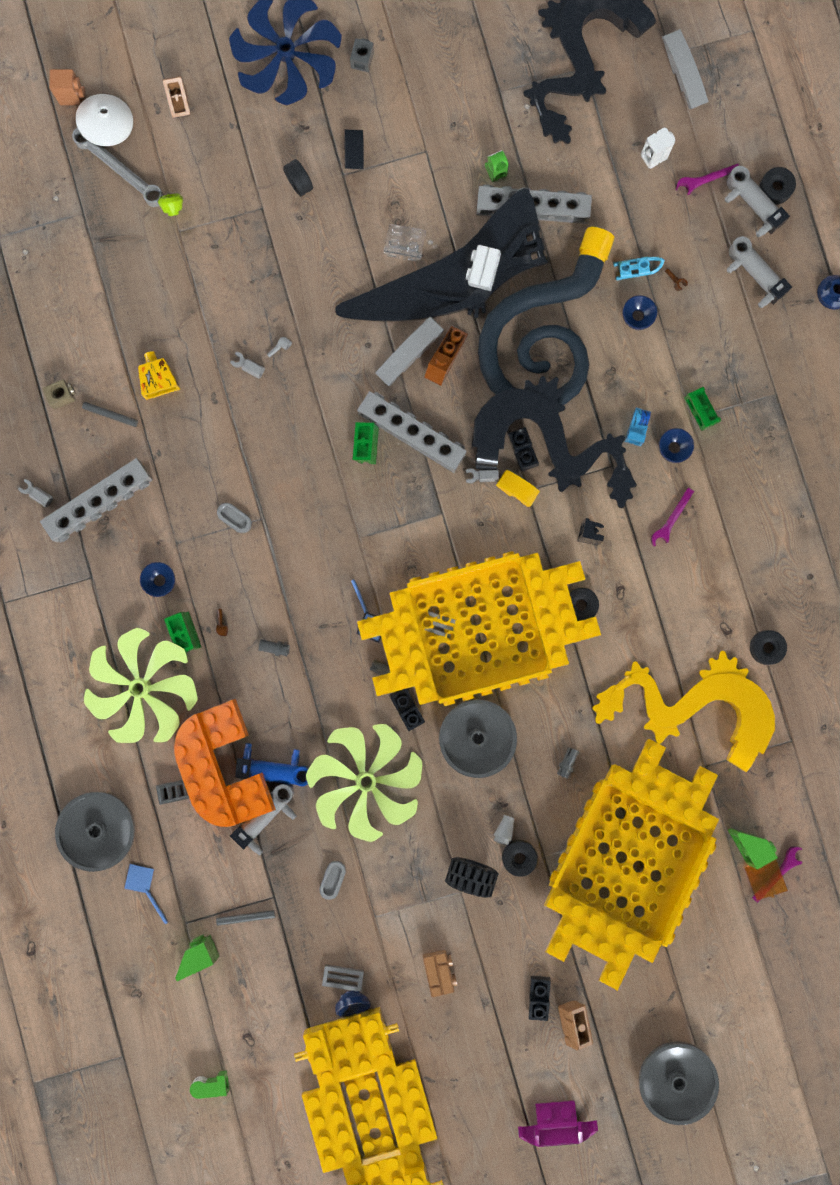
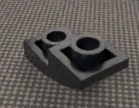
M344 129V169H364L363 130Z
M526 427L508 433L521 472L539 466Z
M407 688L389 695L408 731L425 723Z
M531 976L529 1020L548 1021L550 977Z

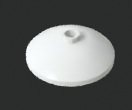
M96 94L86 98L79 105L76 111V124L81 135L89 142L100 146H113L123 142L130 135L133 128V116L128 105L121 99L109 94Z

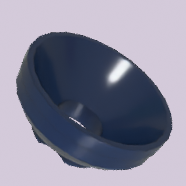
M840 275L828 276L818 286V300L828 309H840V294L835 293L833 290L835 284L840 285Z
M633 296L623 307V320L626 325L634 330L647 329L657 318V307L647 296ZM635 311L642 312L643 319L636 321L633 318V313Z
M670 429L662 435L659 441L660 454L671 463H681L687 460L694 450L692 436L683 429ZM670 443H677L680 448L679 452L672 453L669 450Z
M154 562L142 570L140 585L148 595L162 597L169 594L174 588L175 574L168 565ZM158 575L165 577V583L162 586L155 584V578Z
M348 991L342 994L341 998L337 1001L335 1013L339 1017H347L367 1011L371 1007L369 998L359 991Z

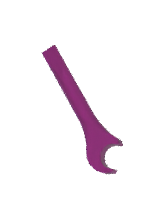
M737 163L702 177H683L678 181L675 190L680 186H685L688 189L687 195H690L702 184L729 175L739 164Z
M687 488L662 528L653 533L651 536L653 547L656 546L655 543L658 538H662L665 543L669 542L670 532L674 523L695 491Z
M792 846L787 850L785 859L779 869L752 897L757 903L787 871L803 863L795 858V853L798 850H802V848Z

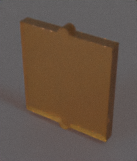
M776 859L758 870L751 866L744 868L757 901L768 897L774 898L775 895L788 891Z

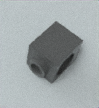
M355 38L350 57L351 69L369 73L374 55L373 42H370L368 39ZM361 52L367 53L366 55H363V56H362V55H359V53H361Z

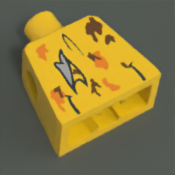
M154 351L145 353L146 363L138 366L142 396L148 400L180 390L164 358L157 360Z

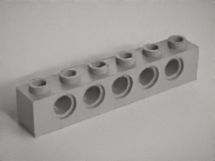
M492 185L479 186L476 215L492 216L510 197L521 189H512L510 186H503L501 188ZM525 188L529 189L533 201L538 203L535 206L538 220L588 224L592 195H587L584 192L572 194L567 191L550 192L547 189L535 191ZM499 198L501 202L495 203L492 199ZM554 202L557 206L550 207L548 203ZM567 204H573L576 208L570 209L567 207Z
M369 391L357 410L360 416L375 423L381 429L455 473L466 455L465 446L457 441L455 443L448 440L449 437L443 432H435L430 424L417 421V417L412 413H404L400 410L401 407L394 402L388 403L384 400V396L378 392L372 393ZM383 407L386 409V412L383 415H378L376 409ZM395 417H400L402 419V423L399 425H394L392 423V419ZM416 427L418 433L411 435L408 433V429ZM432 437L434 443L427 445L424 443V439ZM448 447L451 452L448 455H443L440 449Z
M136 458L42 519L40 523L52 541L64 542L74 531L79 532L84 529L86 523L98 520L103 512L113 510L118 506L117 503L123 499L124 501L130 499L138 489L143 490L150 485L149 482L153 479L141 461ZM133 477V483L126 485L127 478ZM114 487H117V494L111 496L110 490ZM100 497L102 500L101 504L95 507L94 501ZM85 508L84 516L79 517V510ZM68 518L69 525L63 528L62 522Z

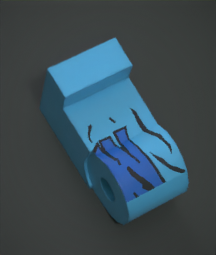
M635 408L624 442L642 446L645 441L651 411Z

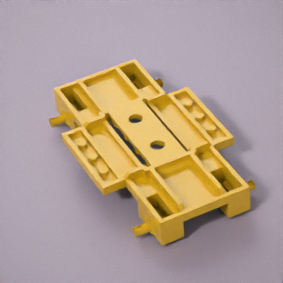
M380 1007L305 1029L303 1033L305 1051L294 1053L296 1062L308 1059L313 1074L317 1075L320 1086L319 1088L303 1092L302 1099L322 1171L326 1173L343 1168L347 1185H444L442 1180L430 1183L419 1145L436 1140L437 1133L416 1059L396 1064L388 1034L399 1032L398 1023L386 1026ZM376 1071L379 1076L380 1084L382 1087V1091L384 1094V1098L386 1101V1105L388 1108L398 1147L395 1146V1142L393 1139V1135L383 1104L382 1096L376 1079ZM343 1081L345 1083L346 1092L349 1097L351 1110L354 1115L357 1131L360 1136L362 1149L364 1151L365 1157H362L359 1151L350 1115L344 1098L343 1090L341 1087V1082ZM362 1089H366L370 1093V1097L366 1100L359 1097V1092ZM378 1128L381 1131L380 1137L372 1138L370 1130Z

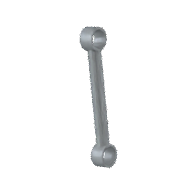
M78 128L73 131L72 138L77 147L88 149L142 193L149 206H159L158 200L159 197L163 196V193L158 186L148 185L102 146L93 144L88 140L83 143L77 142V138L81 133ZM151 191H158L159 197L155 201H149L147 199L148 194Z

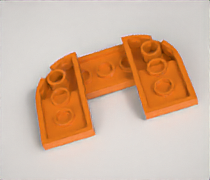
M236 699L189 717L179 728L174 745L175 759L192 806L204 820L221 827L234 826L276 810L263 773L226 786L213 749L249 736Z

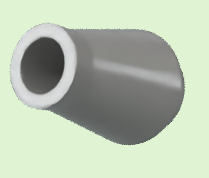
M506 815L503 816L493 835L495 836V842L507 846L512 842L514 818Z

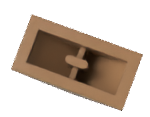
M182 77L162 79L172 118L191 115L187 91Z

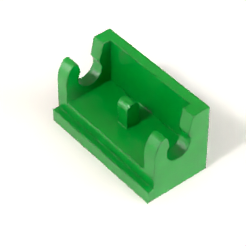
M704 387L686 395L684 399L701 431L721 422V418L717 416L705 393Z
M355 422L353 461L361 464L363 462L376 464L379 427L375 423Z
M180 612L164 619L172 643L185 649L186 653L202 647L189 612Z

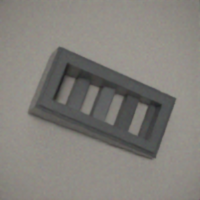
M183 780L156 786L159 805L189 799ZM181 784H183V789H184V794H185V795H183V796H181V790H180V785H181ZM172 786H175L177 797H173ZM164 788H167L168 799H165Z

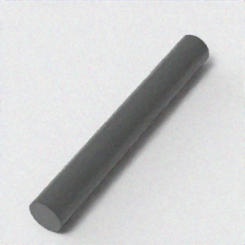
M87 402L83 403L82 409L133 427L138 425V420Z
M275 910L216 918V924L220 926L275 918Z

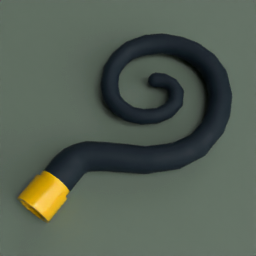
M588 227L585 230L579 248L580 254L571 276L528 286L504 298L487 315L479 336L478 357L481 373L489 389L495 395L509 389H518L505 378L498 362V339L503 327L516 315L531 308L578 299L591 291L600 278L605 261L608 260L615 239L612 233L602 228ZM543 325L531 330L521 339L517 348L519 364L528 372L536 374L546 373L551 367L548 361H533L529 354L531 346L544 338H556L565 342L573 353L575 362L570 380L558 389L564 390V394L557 401L565 405L580 393L587 380L590 366L587 348L581 338L570 328L560 325Z

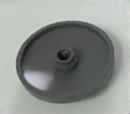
M470 700L457 705L447 714L440 728L439 744L445 760L455 771L467 777L485 778L500 772L509 764L516 750L517 732L511 717L503 708L485 700Z
M104 792L85 793L71 800L61 811L55 827L56 844L62 857L72 866L89 872L102 871L117 865L129 853L135 838V822L127 805L116 796Z
M678 1041L662 1044L649 1053L640 1068L638 1084L641 1097L648 1110L663 1122L673 1125H688L697 1122L710 1112L717 1100L719 1093L717 1070L711 1059L701 1049L692 1044Z

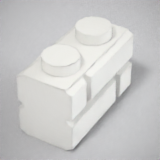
M665 127L657 131L656 134L654 133L647 137L641 152L642 159L650 169L668 158L675 143L673 133Z
M478 245L477 250H473L471 255L473 265L471 269L468 268L466 274L469 286L491 291L501 256L500 250Z

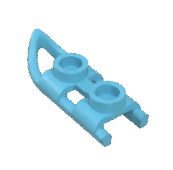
M642 257L613 262V266H618L620 276H617L616 280L654 274L662 268L665 260L660 257ZM649 261H660V265L650 271ZM638 269V273H631V270Z

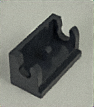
M586 518L581 523L577 542L598 546L603 542L604 536L597 534L599 530L595 527L604 528V525Z

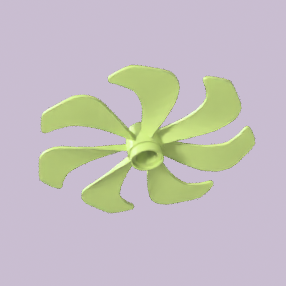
M135 628L123 634L118 640L119 652L135 678L133 681L122 676L109 665L106 660V646H101L94 650L90 661L89 671L95 680L111 684L129 685L128 691L109 698H100L89 689H86L84 703L96 718L107 719L111 717L131 696L134 697L131 714L126 724L122 728L108 731L110 736L119 743H134L139 741L144 735L145 718L141 697L152 708L159 722V730L153 740L154 742L168 741L180 725L179 715L170 706L150 695V691H164L179 695L183 698L188 711L194 707L198 700L194 681L187 675L170 677L152 685L149 681L169 661L176 660L188 663L185 649L170 641H161L156 645L145 677L140 678L137 661L138 647L141 641L150 635L149 632L141 628ZM138 683L142 684L143 692L137 689Z
M387 724L373 725V729L380 738V747L368 772L365 771L366 752L364 736L359 729L354 727L334 730L327 742L343 744L350 751L359 770L358 775H355L345 765L329 755L316 757L309 767L306 779L310 788L320 778L325 776H338L356 781L354 786L337 789L325 793L318 798L316 810L322 825L325 827L336 829V810L346 798L358 789L362 790V793L354 807L348 825L349 832L356 838L373 842L383 835L382 832L374 829L369 823L367 817L368 791H372L382 814L393 825H400L416 814L417 799L406 804H399L390 800L375 787L376 783L397 788H414L421 780L422 760L414 752H411L408 765L404 769L384 776L375 777L373 775L391 761L401 749L400 737ZM369 776L370 784L365 787L362 786V778Z

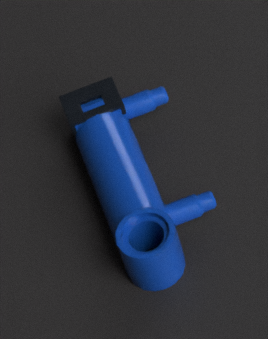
M246 743L243 757L237 759L235 778L247 779L263 773L265 781L298 786L308 785L307 780L301 781L298 778V773L300 771L307 773L309 767L298 766L300 751L297 749L293 750L291 765L251 759V743Z

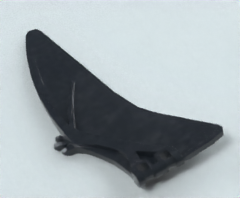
M523 188L510 197L462 248L439 261L340 303L336 306V315L354 320L397 322L440 317L467 309V315L470 316L473 309H475L474 318H478L481 307L482 313H486L485 302L505 282L526 270L549 263L548 257L544 253L545 245L543 238L540 237L539 221L529 189ZM532 235L533 240L527 241V237ZM478 245L498 249L501 252L491 291L469 286L468 280H466L468 268L471 269L473 261H471L472 252L477 250ZM537 253V257H538V258L532 260L531 255H534V254Z

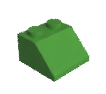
M732 828L728 829L729 834L749 866L758 870L778 858L775 854L777 849L771 841L768 842L765 838Z
M204 934L200 935L189 943L190 946L185 951L176 974V981H180L214 965L220 956L211 935L206 937Z

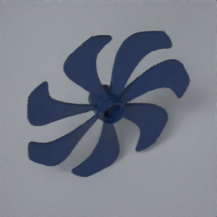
M259 0L248 13V23L254 31L276 43V45L262 46L250 44L244 41L239 28H236L229 37L233 57L239 62H253L276 53L277 55L257 74L248 75L238 72L241 86L257 94L266 93L272 87L280 63L283 61L286 62L288 84L286 91L277 96L275 101L283 105H290L303 99L307 94V85L292 61L295 56L316 70L319 75V89L329 86L333 81L336 70L335 61L326 55L295 51V47L311 41L326 40L336 48H339L342 40L339 30L332 22L320 20L293 43L291 36L297 21L304 13L317 10V5L312 0L286 1L283 7L285 37L280 38L268 19V11L273 0ZM284 48H289L288 51H282Z

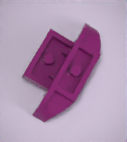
M575 1101L535 1104L537 1125L518 1126L519 1138L537 1147L580 1144L598 1132L597 1120L577 1122Z

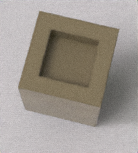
M64 379L42 388L49 406L53 409L76 401L74 398V394H76L74 387ZM64 390V395L58 398V392Z

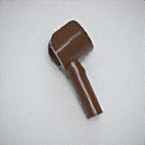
M669 268L665 270L667 275L675 283V290H683L679 286V282H681L685 287L688 286V281L686 279H679L670 271Z
M217 609L218 624L216 632L220 636H227L228 626L223 625L222 609Z

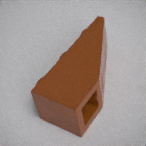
M453 326L450 327L429 362L424 378L440 386L442 385L468 336L467 333Z

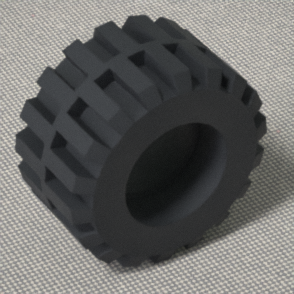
M454 857L451 859L445 882L450 887L461 892L488 898L492 897L499 873L485 864L462 857Z

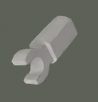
M236 352L235 355L240 358V361L234 362L231 360L232 366L235 368L242 367L243 371L260 379L265 371V367L248 358L244 359L241 353Z
M498 469L466 470V473L473 474L472 479H466L468 484H472L477 480L479 482L499 481Z
M24 479V482L28 484V488L24 490L19 487L18 490L23 494H29L30 498L45 508L48 507L53 501V497L39 487H34L31 481Z

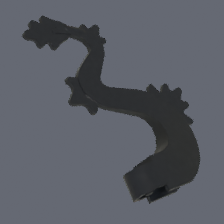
M549 0L547 3L549 8L539 9L538 15L545 18L542 22V27L553 28L550 38L555 39L559 37L562 47L575 69V74L571 77L546 79L539 84L533 81L532 88L523 92L525 97L531 99L530 105L536 106L544 137L551 135L555 144L559 141L570 144L571 137L569 133L572 131V126L564 124L567 120L565 115L546 109L544 99L547 94L582 95L585 102H589L592 95L606 94V88L601 82L605 72L594 70V64L582 36L584 25L593 19H605L614 24L621 32L627 30L632 36L639 38L656 23L654 14L643 3L644 0H560V3Z
M541 376L538 385H534L530 380H526L524 389H509L491 397L482 406L474 420L472 447H477L475 469H497L499 449L504 450L505 436L509 426L515 420L530 419L538 425L542 432L551 462L555 467L548 473V476L557 479L559 492H563L570 485L581 487L580 476L584 475L592 467L602 453L607 452L613 456L617 464L610 480L606 484L607 487L613 489L609 496L610 499L616 500L619 508H624L626 501L633 499L630 488L636 487L637 484L624 459L623 453L626 452V448L622 447L625 440L624 435L614 438L609 433L606 439L596 441L577 456L569 454L563 424L559 416V412L565 410V405L557 401L564 394V390L557 389L558 377L547 382L546 378Z

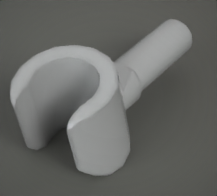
M281 337L276 347L267 353L268 357L270 358L281 347L287 350L292 342L286 337Z

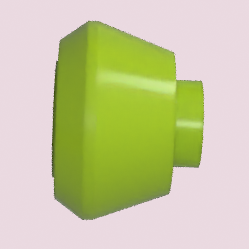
M178 193L163 195L159 197L158 204L164 213H168V216H175L182 210L183 197Z

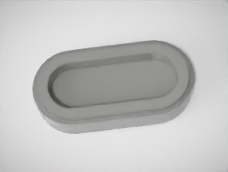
M223 503L218 507V518L241 534L247 533L251 529V519L230 503Z
M341 861L330 862L320 885V894L327 900L334 899L342 885L346 867Z

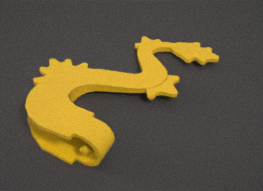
M720 651L718 660L713 658L708 660L711 670H700L699 675L703 680L694 685L674 706L668 707L664 704L655 680L648 674L649 668L645 667L642 669L638 662L634 661L631 671L624 673L625 678L596 695L600 703L592 708L596 712L595 722L597 724L602 723L604 720L613 721L615 711L623 712L624 689L633 684L642 686L644 688L646 712L650 719L644 725V729L652 730L656 742L661 744L668 735L678 737L680 733L677 726L684 723L705 705L714 700H723L733 707L737 716L736 728L730 739L733 745L728 753L727 761L745 772L750 769L759 753L764 754L775 731V715L771 701L757 684L746 679L749 672L748 669L738 670L736 668L737 658L733 657L729 660L725 651Z

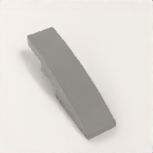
M679 29L662 36L673 74L676 73L681 92L684 91L689 110L709 102L696 63L681 30Z
M429 317L375 373L388 386H391L402 372H405L417 358L421 357L444 329L432 317Z

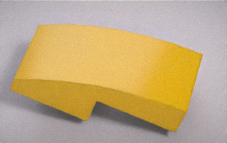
M509 470L503 472L496 484L503 492L509 496H514L526 507H531L540 492L529 482Z

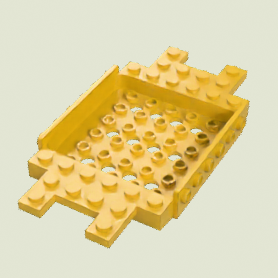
M514 551L502 554V558L496 559L495 556L485 558L484 563L477 564L474 561L465 564V568L458 569V566L448 568L447 573L433 572L428 574L429 577L421 579V576L411 578L410 583H407V588L389 593L394 612L357 621L362 640L381 636L391 673L372 678L376 695L381 696L415 686L419 705L438 700L439 704L443 703L444 706L455 704V699L462 698L463 701L473 699V694L481 693V696L492 694V689L500 688V691L510 689L511 684L517 682L521 686L530 683L529 679L537 677L538 681L549 678L548 674L552 673L551 669L569 664L564 645L601 635L596 617L577 622L567 585L585 580L581 562L578 561L543 571L538 553L520 557L519 553L514 554ZM503 587H511L513 594L510 597L503 596ZM468 596H473L476 599L475 606L468 607L465 604V599ZM511 604L516 605L518 608L517 614L513 616L507 612V607ZM431 606L438 607L440 619L431 617L428 614ZM474 614L481 617V623L477 626L472 625L470 622V618ZM442 616L448 617L449 621L442 620ZM451 619L456 620L455 624L450 622ZM433 621L453 627L452 631L444 629L445 637L425 631V629L434 628ZM520 623L523 626V631L520 634H515L512 631L513 624ZM478 633L485 634V643L478 644L475 636ZM520 641L528 644L526 652H520L517 649ZM441 643L449 645L450 649L447 654L439 652L438 647ZM484 651H488L491 654V660L487 663L480 659V655ZM447 661H451L455 666L454 670L450 673L443 669V665Z
M647 739L632 772L613 764L605 779L596 782L592 790L594 793L591 799H588L584 806L585 811L575 825L576 830L569 837L565 852H562L559 857V865L550 876L548 886L552 888L544 903V906L562 915L545 952L564 962L572 944L599 957L607 963L598 981L617 991L634 955L653 963L660 947H667L668 944L670 945L675 938L674 931L683 921V911L689 907L692 901L690 896L693 890H696L699 886L700 874L706 870L708 866L707 859L710 854H713L717 846L715 844L717 839L711 836L719 819L702 809L718 775L699 766L692 782H689L658 765L666 747L651 739ZM619 807L623 808L626 812L623 819H619L615 815V811ZM637 816L643 820V825L640 828L634 827L632 823L633 819ZM652 826L659 827L660 834L658 837L651 836L650 828ZM668 836H676L677 844L675 846H670L667 843ZM602 842L607 843L609 846V851L606 854L599 852L598 846ZM620 851L626 854V861L624 863H619L616 860V854ZM641 861L644 868L641 872H636L633 869L634 862ZM653 870H658L661 874V878L657 882H654L650 877ZM584 878L591 879L592 886L590 889L582 887L581 882ZM602 887L609 889L610 893L606 899H602L599 896V890ZM620 896L625 897L627 900L624 908H619L616 904V900ZM640 905L644 908V915L642 917L635 916L634 908Z

